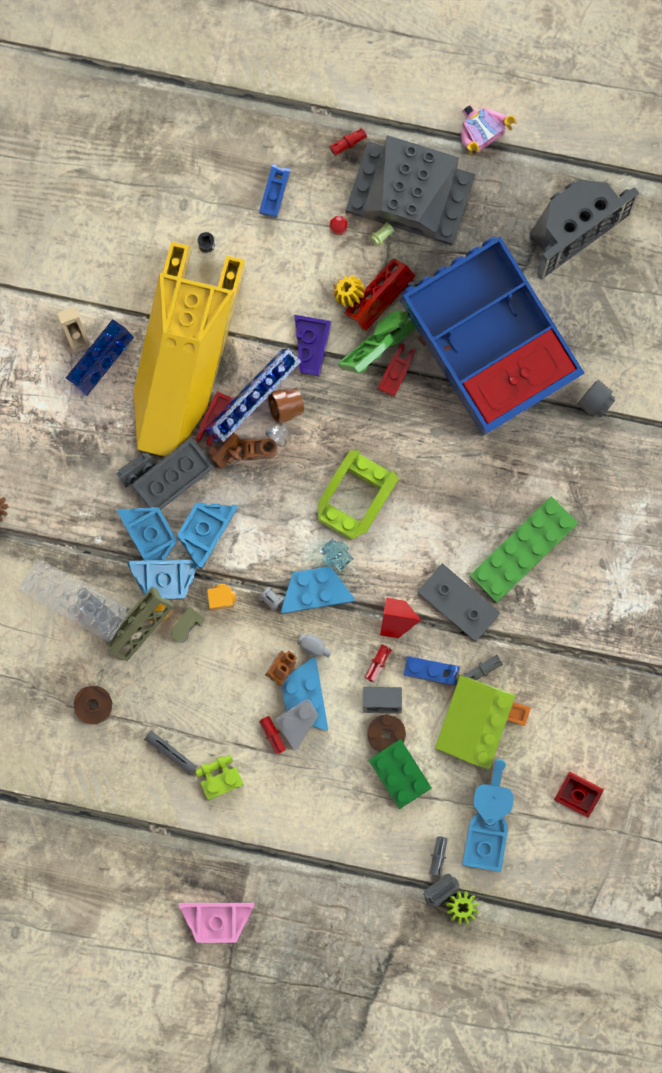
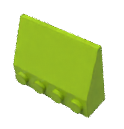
M460 675L435 748L490 770L515 694Z

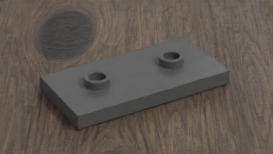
M190 437L134 481L131 486L148 508L159 507L162 510L212 470L214 466Z
M443 563L417 592L475 642L501 614L500 611Z

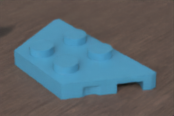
M195 503L179 530L177 538L199 569H203L238 509L237 505L224 506L220 504L207 505L206 503Z
M159 507L118 509L117 513L144 561L165 560L176 544L177 539Z
M194 560L127 561V565L143 596L151 587L158 589L161 598L164 599L185 598L198 567Z
M331 566L292 573L281 613L286 614L355 602V600Z
M313 657L289 674L283 683L282 691L285 709L287 711L309 698L318 713V717L312 727L328 731L316 657Z

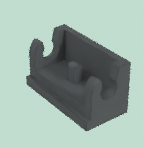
M363 687V713L401 714L402 687Z

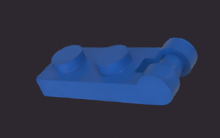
M272 164L259 214L278 218L287 181L290 176V168L285 167L283 169L279 168L278 165ZM280 175L282 179H276L275 176Z
M407 656L403 676L456 686V676L459 673L460 666ZM444 670L449 671L448 678L443 677Z

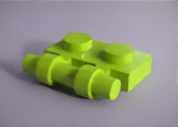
M231 755L224 758L221 756L217 758V761L208 765L207 763L203 764L201 768L195 770L197 777L206 775L207 780L201 782L208 801L244 785L237 768L228 769L227 764L233 762ZM221 767L223 773L213 777L211 771Z

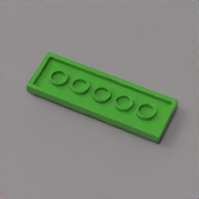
M551 496L472 572L470 577L497 603L575 528L578 522Z

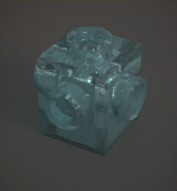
M334 538L319 551L324 557L322 559L328 567L333 566L339 572L354 559L348 552V546L343 541L337 542Z

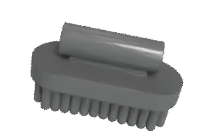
M450 873L443 875L438 882L424 890L423 895L426 903L430 907H439L457 893L460 886L458 880Z

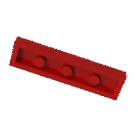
M393 258L363 292L364 298H359L360 304L355 302L354 306H349L344 314L354 320L362 330L367 331L416 276L406 264ZM397 265L398 268L395 271L391 272V270ZM385 280L382 285L378 286L381 281ZM373 294L370 299L366 300L368 295ZM357 308H360V310L354 315L353 312Z

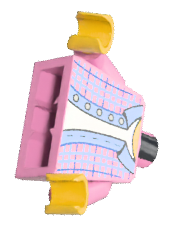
M469 105L462 111L467 119L463 122V128L461 129V142L468 150L469 155L473 156L472 151L479 153L483 148L505 134V126H507L508 130H512L511 124L515 123L517 125L518 123L514 116H505L486 108L476 112Z

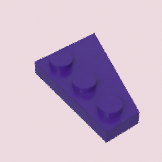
M294 315L301 374L320 377L332 322Z

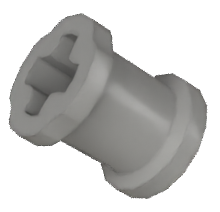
M269 586L258 599L260 601L263 600L271 608L270 610L274 612L284 599L282 597L279 598L271 591L272 588Z

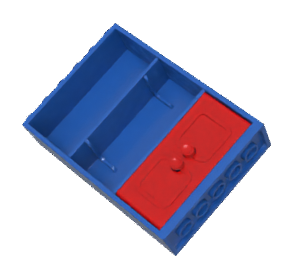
M494 236L489 238L482 244L480 249L478 246L468 251L465 258H462V256L452 261L449 268L443 266L433 274L434 277H425L419 281L420 283L417 284L416 288L411 286L401 294L402 297L399 300L401 305L409 314L411 321L482 436L585 374L500 236L496 239ZM447 345L451 347L448 351L444 349Z

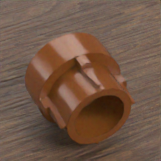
M297 388L281 389L268 394L269 409L277 424L290 421L293 417L304 413L303 399Z

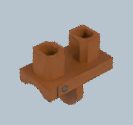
M224 432L220 437L221 443L224 444L221 449L214 446L208 452L221 469L227 463L231 464L234 459L239 462L242 459L238 455L242 450L240 448L242 445L241 440L234 432L232 434Z
M281 650L265 676L275 681L277 686H282L295 666L297 656L291 651L285 653Z

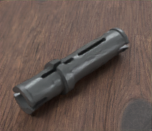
M152 730L147 734L144 740L155 747L159 754H164L187 772L188 775L193 773L197 765L168 744V740L164 741Z

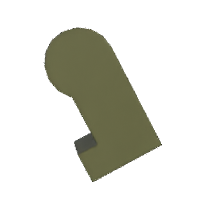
M189 607L171 630L173 640L177 643H184L196 624L202 626L206 621L205 618Z

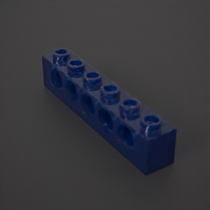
M289 348L281 349L213 419L205 430L217 443L224 442L301 361Z

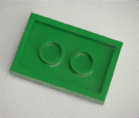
M401 739L368 759L399 809L432 789Z

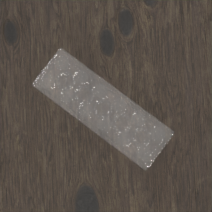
M37 558L18 589L25 596L109 643L130 611L128 607Z

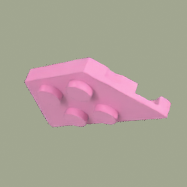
M179 903V908L197 943H237L255 906V903Z

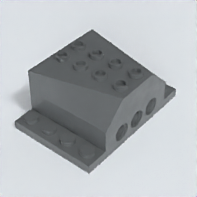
M387 135L384 146L368 141L345 212L382 224L388 223L392 227L453 245L475 174L458 169L459 157Z
M580 179L576 183L575 181L569 183L565 187L566 190L561 194L559 192L554 194L529 233L544 252L541 256L538 276L541 279L545 278L630 216L639 195L635 187L631 190L626 189L619 195V198L608 183Z

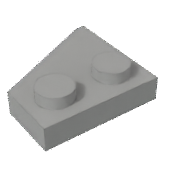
M308 698L275 718L294 751L297 750L318 717V713Z

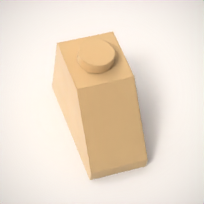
M75 306L57 313L73 354L91 348Z

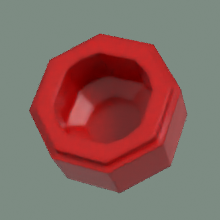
M335 216L331 219L330 230L334 235H343L347 231V220L343 216Z

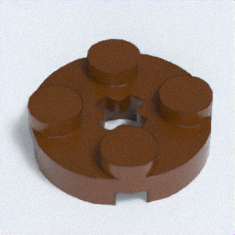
M100 686L82 688L75 696V713L86 724L98 725L104 722L112 712V699L109 693ZM89 701H98V708L90 710Z
M390 714L380 715L369 725L367 732L368 741L372 748L378 752L399 739L404 743L406 737L405 726L395 716ZM390 729L392 731L390 733L391 738H382V730Z

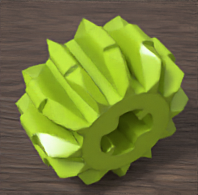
M457 892L458 900L451 896L450 899L454 904L446 903V906L452 907V910H448L446 913H454L455 915L450 920L453 921L458 917V925L461 924L462 918H464L466 925L469 924L467 917L469 916L474 921L476 918L471 913H479V910L473 909L479 903L475 902L472 904L471 901L475 899V896H471L468 900V892L464 893L463 898L461 893ZM459 903L461 905L466 904L468 906L466 908L468 909L466 913H460L458 911L459 907L457 906Z

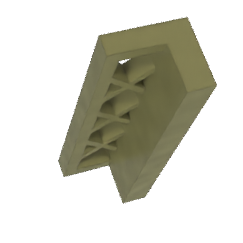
M151 587L105 641L109 653L128 661L174 608L173 604L161 598L158 589ZM159 604L165 606L163 611L155 612ZM153 618L152 624L143 626L145 620ZM142 632L140 638L131 639L134 633ZM130 646L126 654L120 652L122 647Z

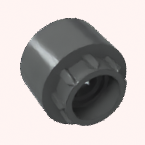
M598 379L583 395L577 405L590 416L595 414L599 418L615 402V397L611 395L613 391Z

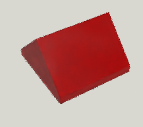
M569 771L554 800L589 818L604 789Z

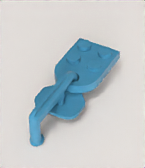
M502 758L495 760L491 785L482 784L475 790L473 805L478 813L472 817L469 823L462 863L464 866L501 872L508 834V826L504 816L512 811L514 795L510 789L500 787L502 771L506 767V763Z

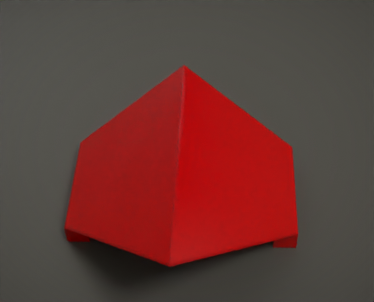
M386 597L380 636L399 639L419 623L421 619L406 601Z

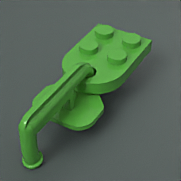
M393 311L378 323L375 333L366 338L338 363L341 370L362 373L372 361L379 359L382 356L381 353L389 346L397 345L416 328L409 314L404 311ZM398 329L393 334L390 333V331Z

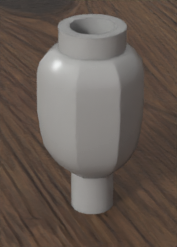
M301 634L297 642L303 651L314 656L324 655L329 658L332 653L331 650L325 648V643L312 634Z

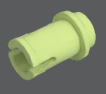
M385 223L377 232L371 234L370 240L376 246L382 245L383 240L391 235L394 229L390 224Z

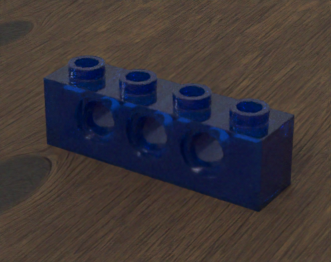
M112 319L66 376V379L76 389L88 396L134 336L124 326Z

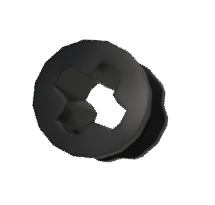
M203 232L198 236L199 249L203 253L212 252L215 248L214 237L209 232ZM203 241H210V244L206 243L205 245H203Z

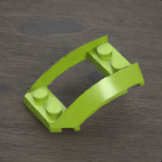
M360 450L349 451L317 504L318 522L349 540H353L359 535L368 532L383 504L399 481L393 470L390 472L359 454ZM348 471L380 489L361 522L329 504Z

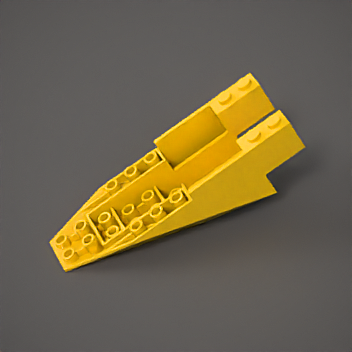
M172 241L163 273H159L134 386L137 450L164 457L188 439L208 408L246 268L244 259L226 255L218 287L184 279L191 256L190 246Z

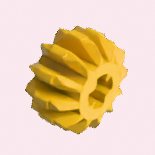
M344 275L343 280L338 279V284L333 285L335 289L333 296L336 298V302L342 304L345 308L348 305L353 307L355 302L360 304L359 298H364L363 292L365 287L362 281L353 275L349 278Z

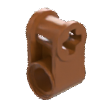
M271 438L241 440V444H243L242 460L274 458L278 453L277 444ZM271 444L274 446L273 451L265 452L264 447Z

